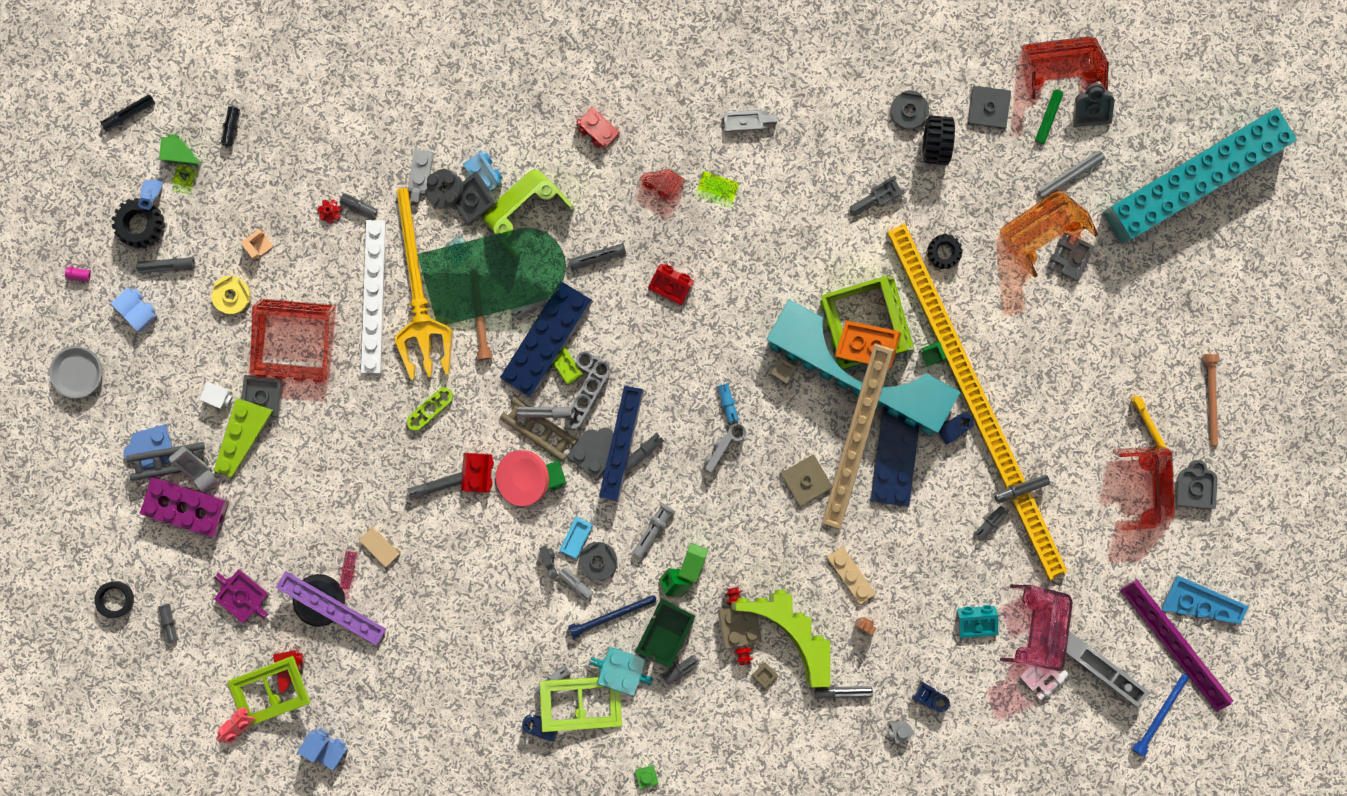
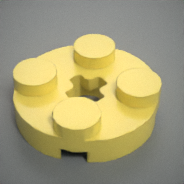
M222 277L213 286V292L211 293L212 302L219 311L226 314L242 312L251 301L249 286L238 277ZM229 290L236 293L235 299H227L226 296L229 295Z

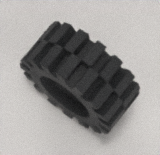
M940 234L929 243L927 257H929V261L933 266L939 269H949L959 262L962 258L963 249L957 237L954 238V235ZM946 244L951 247L952 255L950 258L943 259L938 255L937 250L940 245Z

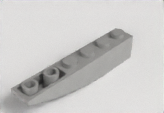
M1052 619L1041 634L1132 705L1139 707L1150 693L1054 619Z

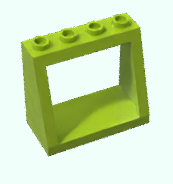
M886 275L821 295L820 305L827 315L825 322L827 328L831 329L832 337L830 339L833 348L837 350L843 331L835 300L882 287L893 328L901 333L896 354L915 349L894 276ZM836 358L838 366H841L842 369L861 365L860 363Z

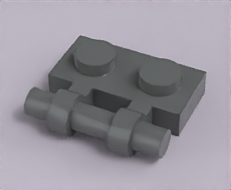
M1064 233L1062 239H1059L1057 242L1058 247L1055 253L1049 259L1051 261L1048 268L1055 270L1057 264L1063 266L1060 271L1061 274L1078 281L1095 246L1079 238H1076L1074 244L1069 242L1071 235ZM1065 249L1070 250L1067 259L1061 258Z

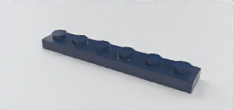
M624 386L599 498L619 502L644 393L643 389Z

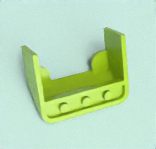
M539 170L529 171L497 200L498 204L483 215L484 223L517 259L520 258V255L506 241L513 233V225L507 218L534 193L544 200H549L557 195L571 211L574 209L573 204Z

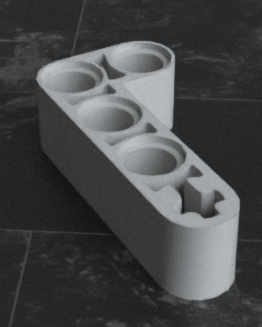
M581 352L576 358L577 365L588 372L589 375L571 407L576 408L578 411L584 412L583 416L579 414L577 416L578 424L574 423L573 425H570L571 421L565 418L566 425L571 429H577L582 425L611 372L610 366L605 361L588 352ZM582 356H589V365L582 366L580 358ZM605 365L607 367L606 374H597V367ZM590 382H596L598 384L597 390L589 392L587 385ZM582 398L588 400V406L585 409H581L578 406V401Z

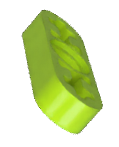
M448 388L437 390L407 418L408 427L415 431L421 430L452 402V391ZM441 392H448V401L442 400L440 402L442 406L439 408L438 404L432 400L436 398L438 401L441 398ZM427 404H433L436 408L432 415H428L425 412ZM421 410L422 414L428 419L425 421L422 418L419 421L420 426H412V418H419L421 415L418 412Z

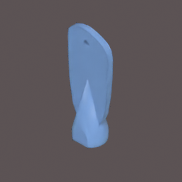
M146 180L143 182L138 200V206L141 209L149 210L152 208L153 201L161 191L162 181Z

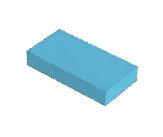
M575 517L559 551L577 559L593 524Z

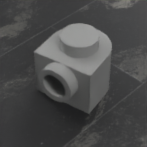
M906 721L890 723L891 728L888 729L890 740H894L897 744L911 738L913 733L912 727Z

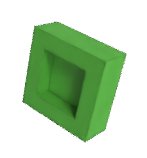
M654 764L635 770L640 789L659 784Z

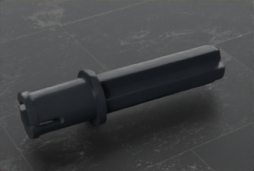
M148 94L119 112L114 111L113 115L101 120L100 123L104 130L108 132V130L119 124L123 125V121L153 105L155 101Z

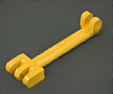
M1132 396L1131 401L1135 409L1139 411L1158 446L1157 449L1153 450L1152 455L1160 458L1167 454L1169 450L1145 408L1147 406L1142 397Z

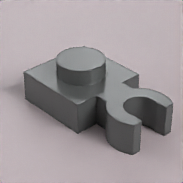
M548 545L539 548L550 579L557 577L558 573L553 559H556L553 549L548 548Z

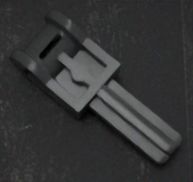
M896 176L872 188V194L851 205L849 208L852 214L856 216L877 203L881 207L905 193L899 187Z

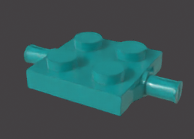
M609 647L603 660L593 657L590 659L589 665L599 668L600 674L597 684L634 696L637 685L640 682L650 686L652 684L650 681H653V678L643 675L645 658Z

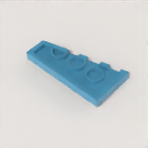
M1176 574L1161 610L1241 624L1249 606Z

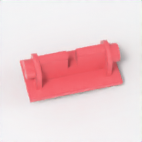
M239 708L231 716L232 721L227 720L218 729L217 734L219 738L217 741L231 744L255 720V717L248 716L246 708Z

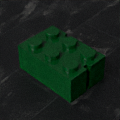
M661 598L653 613L656 618L651 617L635 651L650 659L654 654L656 655L654 661L671 668L696 614Z

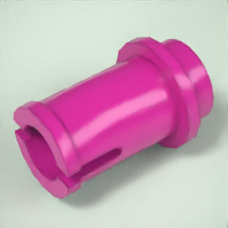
M74 266L66 267L65 278H68L69 281L72 279L90 281L91 270L74 268Z

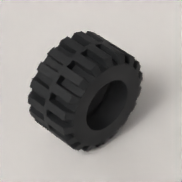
M929 115L927 118L922 147L924 163L948 165L950 163L955 140V121L953 117Z
M134 198V200L128 199L126 204L121 203L119 205L121 207L119 210L115 209L116 217L112 216L114 221L112 228L115 229V236L119 237L121 242L138 249L139 247L144 249L148 245H155L154 241L158 242L160 240L159 235L164 233L162 227H165V223L162 221L164 216L160 214L161 211L155 205H152V208L149 210L141 209L138 206V198ZM138 213H144L148 221L146 229L139 234H133L129 228L131 218Z

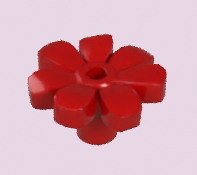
M334 199L330 203L328 200H323V206H319L317 209L318 212L322 213L319 215V218L322 221L327 218V223L329 224L333 223V218L336 220L341 218L338 212L342 211V207L336 206L337 201Z

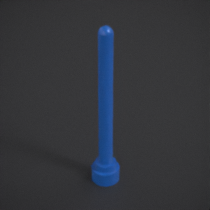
M1186 674L1181 675L1142 740H1139L1137 743L1135 742L1131 748L1143 757L1147 755L1149 742L1188 681Z

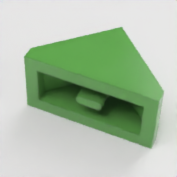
M690 543L678 577L696 584L708 549Z

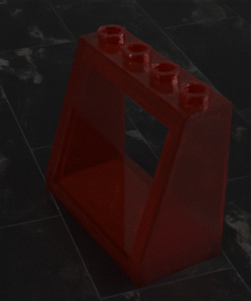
M259 299L252 306L250 374H255L256 377L271 375L275 376L276 379L294 377V380L297 381L313 379V382H324V380H327L330 377L337 305ZM267 315L325 320L323 367L262 362Z

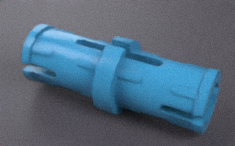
M729 383L717 386L722 401L720 404L721 407H724L727 423L739 420L734 405L736 402L732 398Z

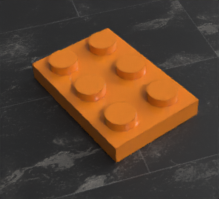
M846 320L835 357L841 360L868 365L874 344L876 343L894 349L888 370H891L901 333L896 330Z

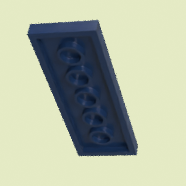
M560 281L500 378L533 398L590 308L593 300Z
M882 407L871 502L909 506L919 426L915 425V427L908 425L904 422L905 418L899 415L896 418L887 413L888 409Z

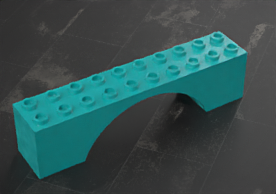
M1277 107L1112 205L1102 213L1121 244H1124L1296 142L1297 138Z
M788 299L766 339L769 349L776 353L784 352L789 360L795 363L797 360L802 362L804 368L812 372L814 369L819 371V376L828 381L830 379L837 381V386L844 390L850 388L854 391L853 394L859 397L863 382L854 379L843 371L830 355L823 336V317ZM926 373L919 379L905 385L883 387L877 408L883 406L888 409V414L896 418L898 415L905 418L904 422L912 427L918 425L922 428L921 431L929 436L937 435L957 400L960 391Z

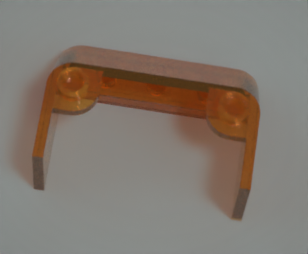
M1063 191L1053 192L1004 225L1000 230L1002 239L1019 264L1034 278L1038 276L1033 266L1038 259L1035 252L1038 248L1064 231L1069 234H1079L1086 229L1095 237L1098 235L1089 212Z

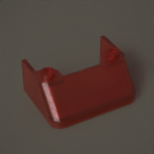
M1087 36L1023 45L1021 48L1025 85L1031 99H1035V90L1043 87L1045 80L1081 76L1087 83L1100 81L1104 89L1108 90L1109 62L1098 40L1094 37Z
M1164 446L1113 449V453L1118 457L1138 456L1140 467L1146 471H1152L1153 509L1145 510L1141 514V520L1116 521V526L1121 530L1152 529L1170 522L1175 515L1172 452Z

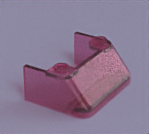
M1010 584L1011 589L1024 592L1023 603L1028 609H1033L1028 647H1019L1015 653V658L1000 657V661L1019 666L1060 671L1063 669L1066 659L1073 605L1071 596L1034 585Z

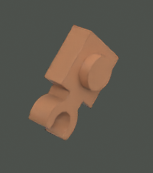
M865 617L863 620L858 618L855 623L857 627L872 635L877 629L873 626L874 622Z

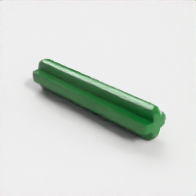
M1055 89L1052 93L1035 138L1037 143L1044 144L1046 142L1064 94L1061 90Z

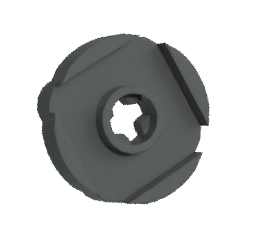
M912 90L904 91L893 100L890 114L893 122L899 127L908 130L920 127L927 119L929 104L919 92ZM908 105H911L915 113L913 112L911 115H908L904 108H908Z
M440 169L427 177L426 190L428 201L442 208H449L457 204L456 202L463 195V182L454 171ZM443 184L445 186H448V190H445V194L442 191Z
M604 542L588 544L582 549L579 556V567L582 573L593 580L608 578L613 574L617 566V555L614 549ZM596 555L599 558H603L601 566L593 564Z

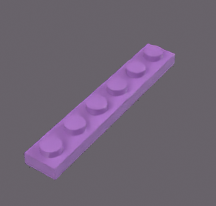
M287 571L283 573L275 587L374 645H377L386 630L383 626Z

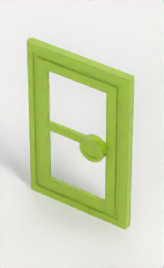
M293 656L228 680L237 709L244 707L248 710V716L255 717V720L249 726L311 703ZM288 669L298 697L280 703V697L277 694H272L266 677ZM262 679L271 707L251 714L241 687Z
M598 677L539 681L542 732L622 726L620 691L609 688L610 716L585 718L587 712L583 708L582 689L605 688V686L597 684ZM578 689L579 708L574 713L577 719L552 720L551 691Z

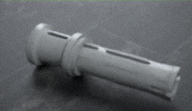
M662 502L655 516L651 517L650 521L652 522L632 551V553L642 559L661 528L664 529L667 526L666 522L671 514L676 512Z

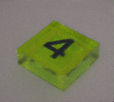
M177 164L172 183L192 189L197 170Z

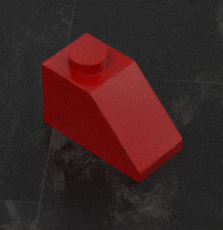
M299 649L276 653L273 655L275 663L293 656L300 672L302 664H304L303 653H299ZM288 669L276 673L280 693L287 691L292 684Z

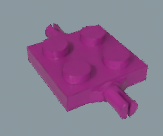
M238 569L229 579H226L219 572L213 579L222 585L220 592L214 598L216 602L242 623H245L254 613L263 620L267 618L269 613L261 608L263 600L269 594L264 588L241 569Z

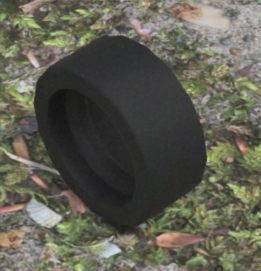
M112 581L103 584L97 590L94 604L101 615L108 618H118L126 615L131 610L134 604V595L127 584L120 581ZM112 588L121 590L125 595V604L117 611L107 609L103 602L104 594Z

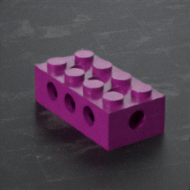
M151 477L139 514L213 538L218 537L229 500L158 477ZM166 496L169 498L168 506H165L163 503ZM184 502L188 505L186 512H183L181 508ZM202 508L206 510V516L204 518L200 516V510Z

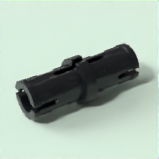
M228 106L225 123L222 125L224 129L220 144L229 147L233 146L234 134L238 129L237 120L240 109Z

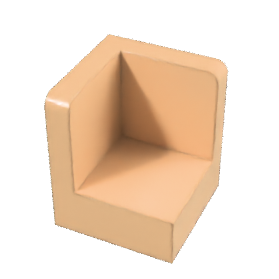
M260 229L241 242L254 260L273 248L270 240Z

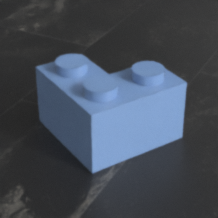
M315 728L309 732L297 753L313 763L317 760L331 770H334L348 748L345 747L346 743L338 738L334 740L329 737L330 733L325 729L319 728L318 730Z

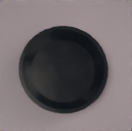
M314 574L303 579L304 582L345 605L344 591L334 578L324 574ZM293 598L294 611L304 623L321 627L334 622Z

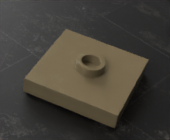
M814 454L780 473L799 506L804 505L833 487Z

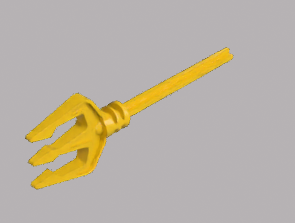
M408 188L397 189L413 297L410 306L414 307L411 313H415V316L412 317V322L408 323L396 334L395 342L411 380H414L416 365L409 360L407 341L416 337L424 357L423 366L428 377H432L433 361L430 358L431 338L433 334H441L443 336L445 355L440 361L445 374L448 375L450 371L453 329L431 319V315L426 314L430 310L425 307L429 304V301L424 298L409 192Z

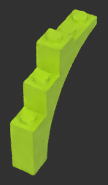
M775 590V593H769V601L768 598H756V601H749V598H737V602H731L732 610L759 614L773 621L786 632L801 656L807 686L830 687V640L824 639L823 635H813L811 638V617L805 616V613L796 612L793 616V594L786 593V590Z

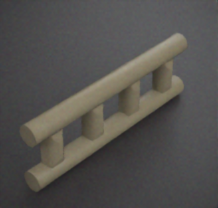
M514 396L510 402L515 405L509 415L503 412L500 419L560 461H563L567 455L562 453L568 443L574 446L577 439L547 418L530 417L524 426L515 420L518 407L530 406ZM537 421L546 427L540 437L531 431ZM552 432L562 438L556 448L546 442Z

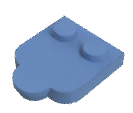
M164 424L134 433L130 439V444L124 449L125 459L126 455L173 447L167 425ZM172 455L161 457L162 465L171 463L169 457ZM153 459L141 460L143 469L154 468Z

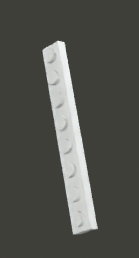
M366 220L361 373H381L386 221Z

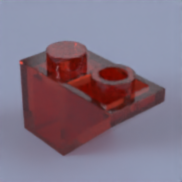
M670 169L643 174L640 177V181L643 182L642 186L650 191L652 188L659 192L658 196L666 201L668 199L673 201L685 182L683 177Z

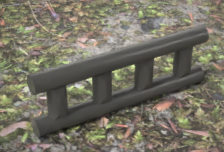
M204 442L126 455L127 463L133 462L135 473L129 474L130 480L135 481L182 472L176 466L163 468L161 457L173 455L184 446L201 460L199 450L205 449ZM153 459L155 469L143 471L141 460ZM204 460L203 462L208 466V461Z

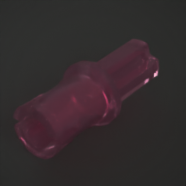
M345 550L343 567L340 568L343 570L340 581L341 589H350L353 572H356L354 568L357 552Z

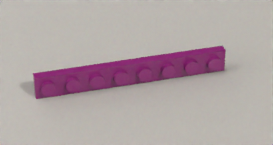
M1138 579L1122 587L1121 592L1213 708L1219 711L1231 705L1234 700Z

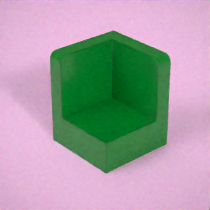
M940 341L919 349L926 367L946 360Z
M668 568L659 579L663 593L667 596L682 597L693 584L678 577L680 569Z

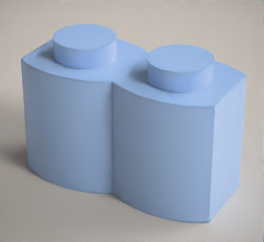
M127 288L111 304L134 329L141 332L157 317L154 313L156 309L149 302L144 303L141 299L143 295L136 288L133 290Z

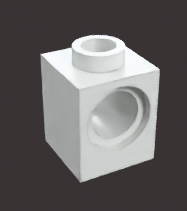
M207 382L199 400L220 409H225L232 401V396H230L232 392Z

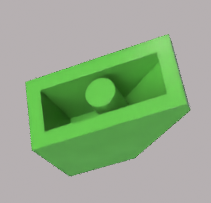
M168 134V137H161L159 160L167 163L201 166V161L185 141L179 139L180 136Z

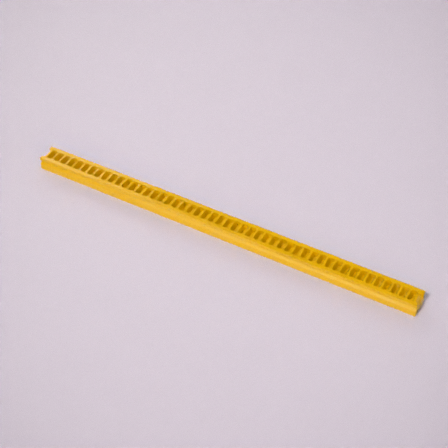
M904 223L889 230L887 235L935 338L942 345L949 368L1005 488H1009V485L1015 486L1026 482L906 224ZM1031 492L1017 496L1015 500L1012 498L1011 501L1048 580L1067 573L1068 571Z

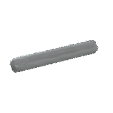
M1100 150L1040 188L1037 191L1039 196L1044 199L1104 160V154Z

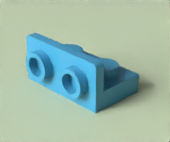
M480 150L479 154L464 162L463 165L469 175L478 172L492 192L503 185L500 181L503 177L498 169L493 170L490 164L493 161L488 153L483 154Z

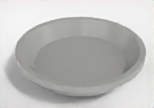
M71 346L61 350L52 360L49 371L50 380L54 388L60 394L69 398H83L93 393L98 388L103 373L102 365L97 355L81 346Z

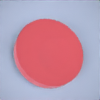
M518 450L502 458L496 471V483L501 495L508 502L517 506H528L538 502L545 495L549 485V473L544 461L537 454L528 450Z

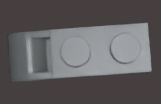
M732 425L723 439L718 438L714 445L716 451L713 456L709 454L704 462L706 465L705 470L712 473L731 439L733 441H741L745 438L746 429L743 425ZM740 427L743 435L740 438H735L732 435L733 428Z
M184 446L169 457L170 462L192 479L203 493H206L220 481L219 478L214 476L213 470Z

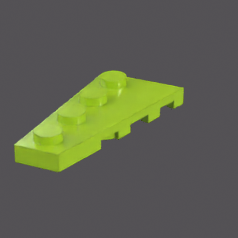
M239 398L235 399L214 467L215 472L230 477L234 476L274 410Z

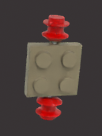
M739 587L728 588V592L724 594L728 595L729 600L725 603L731 605V602H737V598H740V593L743 590H739ZM731 608L717 610L723 648L739 647L734 651V654L738 655V659L735 662H739V665L751 664L750 660L754 658L750 657L749 653L753 649L747 647V645L762 642L758 614L748 611H736Z

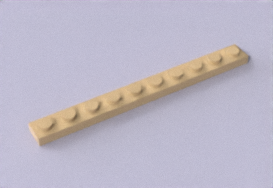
M874 344L822 521L824 524L839 529L842 527L894 349Z

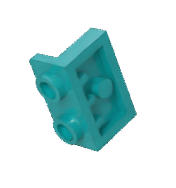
M966 606L957 609L960 638L999 635L998 613L995 606Z

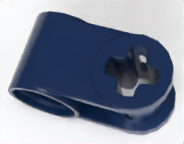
M961 413L951 420L944 422L938 434L945 445L971 429L973 418L969 414ZM961 417H963L964 419L968 418L969 421H967V427H965L964 425L960 426L959 423H961Z
M922 681L919 682L920 686L916 694L912 695L911 698L938 712H945L949 709L950 701L944 694ZM938 698L945 699L946 704L944 707H936L935 702Z
M529 714L522 721V727L526 733L555 742L558 731L542 732L540 716ZM534 720L536 726H532L531 729L528 728L526 722Z

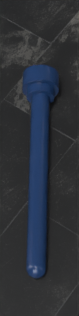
M651 595L581 625L579 623L568 625L573 640L580 638L584 631L656 602V597Z

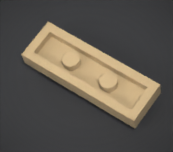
M843 546L827 556L860 605L876 594Z

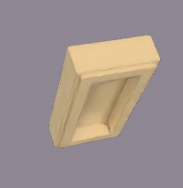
M374 527L359 540L385 567L400 554Z

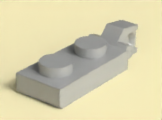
M762 109L724 112L725 132L763 130L768 128L767 124H777V114L767 115V111H762Z
M414 149L408 183V192H412L411 201L413 203H419L421 194H426L427 177L431 173L433 152Z

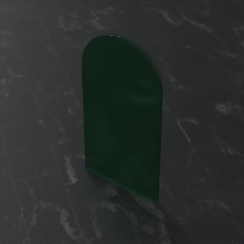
M531 227L518 228L417 254L435 319L445 325L544 301L560 288L566 273L565 255L558 242L548 233Z

